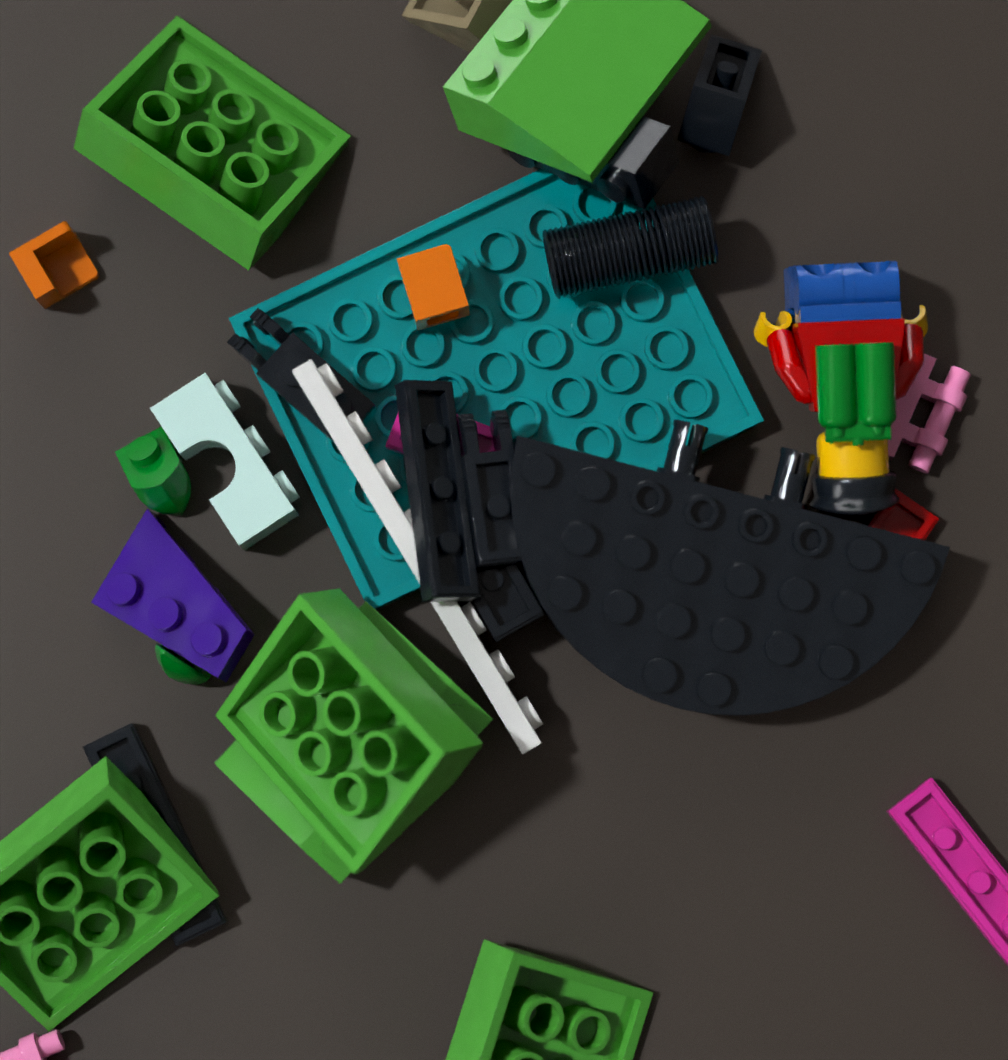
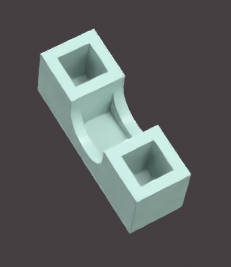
M205 372L150 409L178 453L185 460L190 459L207 448H222L233 455L236 470L232 482L226 489L209 500L237 544L245 551L299 516L291 503L299 499L300 496L283 470L273 476L263 461L262 457L269 454L270 450L253 425L243 430L235 418L233 412L241 406L225 381L222 380L214 385Z

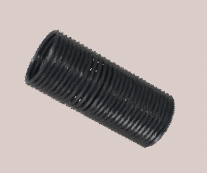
M702 195L699 198L695 196L694 200L690 198L689 200L684 199L683 202L679 200L678 203L674 201L672 204L668 202L667 205L664 203L662 206L656 205L654 209L649 206L647 210L642 209L641 212L636 209L634 213L629 211V213L625 212L624 215L620 213L618 216L614 214L613 217L609 215L608 218L604 216L603 219L598 218L597 221L593 219L592 221L587 220L586 223L582 221L581 224L577 222L576 225L560 226L559 229L557 227L554 230L550 228L548 231L544 229L542 233L549 273L555 295L558 299L561 296L565 298L567 295L571 296L574 294L576 296L577 293H587L588 290L592 292L593 289L596 291L599 288L603 290L604 287L608 289L609 286L614 287L615 284L619 286L620 283L623 285L626 282L630 284L631 281L635 283L636 280L642 281L643 277L648 280L650 276L655 278L656 274L659 277L663 273L666 276L668 273L673 274L676 272L678 274L679 271L683 272L685 269L687 271L690 268L694 270L695 267L699 269L701 266L705 267L706 264L710 266L711 264L716 265L718 262V248L709 206Z

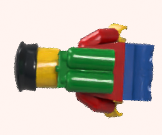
M897 261L794 265L784 268L785 311L780 312L776 325L771 324L767 320L765 312H761L754 328V337L761 345L768 347L774 369L794 399L800 403L808 404L811 412H818V422L825 428V431L817 437L816 441L817 472L812 474L810 478L814 492V498L810 502V506L825 512L845 515L869 514L891 508L899 503L900 498L895 493L896 473L889 470L888 440H891V425L895 422L897 416L896 400L907 394L924 364L923 337L928 330L925 306L919 305L920 314L916 318L911 320L902 318ZM792 322H795V324H792V332H790V325Z

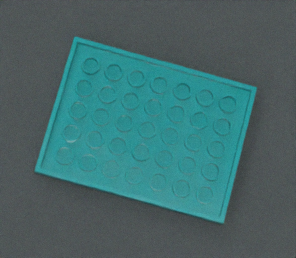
M542 169L228 318L235 333L240 337L246 338L267 361L280 345L269 335L263 334L250 318L257 308L261 309L289 335L293 332L375 404L373 411L363 421L364 426L373 439L366 443L364 447L375 464L383 459L387 462L402 487L393 492V495L403 512L410 509L404 455L385 447L398 414L395 385L403 380L452 381L456 414L472 413L475 421L490 426L492 411L506 409L513 441L515 436H522L657 471L658 467H664L674 427V419L691 423L685 443L686 446L692 425L698 424L709 428L701 453L762 424L764 421L690 271L685 269L683 272L679 271L678 274L676 272L673 274L668 273L667 276L663 273L661 277L656 274L655 278L650 276L647 280L643 277L642 281L636 280L635 283L631 281L630 284L627 282L624 285L620 283L619 286L615 284L614 287L609 286L608 289L604 287L603 290L600 288L597 291L593 289L592 292L588 290L587 293H577L576 296L572 294L571 296L567 295L565 298L561 296L560 299L556 297L543 243L542 233L544 229L548 231L550 228L554 230L555 227L559 229L560 226L576 225L577 222L581 224L582 221L586 223L587 220L592 221L595 219L597 221L598 218L603 219L604 216L608 218L609 215L613 217L614 214L617 216L620 213L624 215L625 212L629 213V211L634 213L636 209L641 212L642 208L624 201L621 203L614 202L605 197L601 192L581 184L570 185L562 181L555 174ZM653 198L646 206V210L649 208V206L653 209L656 206V203ZM448 244L451 246L469 304L470 315L418 331L399 271L397 258ZM252 366L364 601H367L375 610H378L421 589L420 583L338 447L257 376V370Z

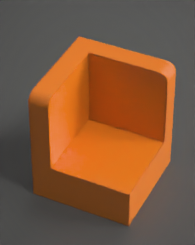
M67 221L59 223L9 252L34 298L44 309L99 277L96 267Z
M443 244L397 258L399 271L418 331L470 315L469 304L450 245Z

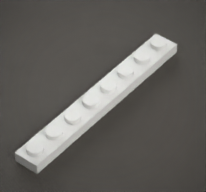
M310 359L293 369L292 372L420 583L411 509L403 512L393 495V492L402 487L385 459L377 464L373 462L364 447L366 443L373 439L357 412L355 411L346 416L335 397L344 391L328 364L326 363L317 368L313 360ZM431 602L522 755L541 744L535 729L542 726L543 722L527 696L519 701L516 700L507 685V682L515 678L499 649L489 654L478 635L487 629L471 602L460 607L458 602Z

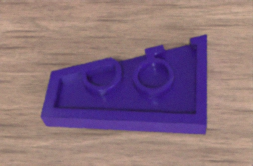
M147 508L91 603L215 677L227 682L255 634L220 591L199 570L188 552L167 531V527L161 519Z

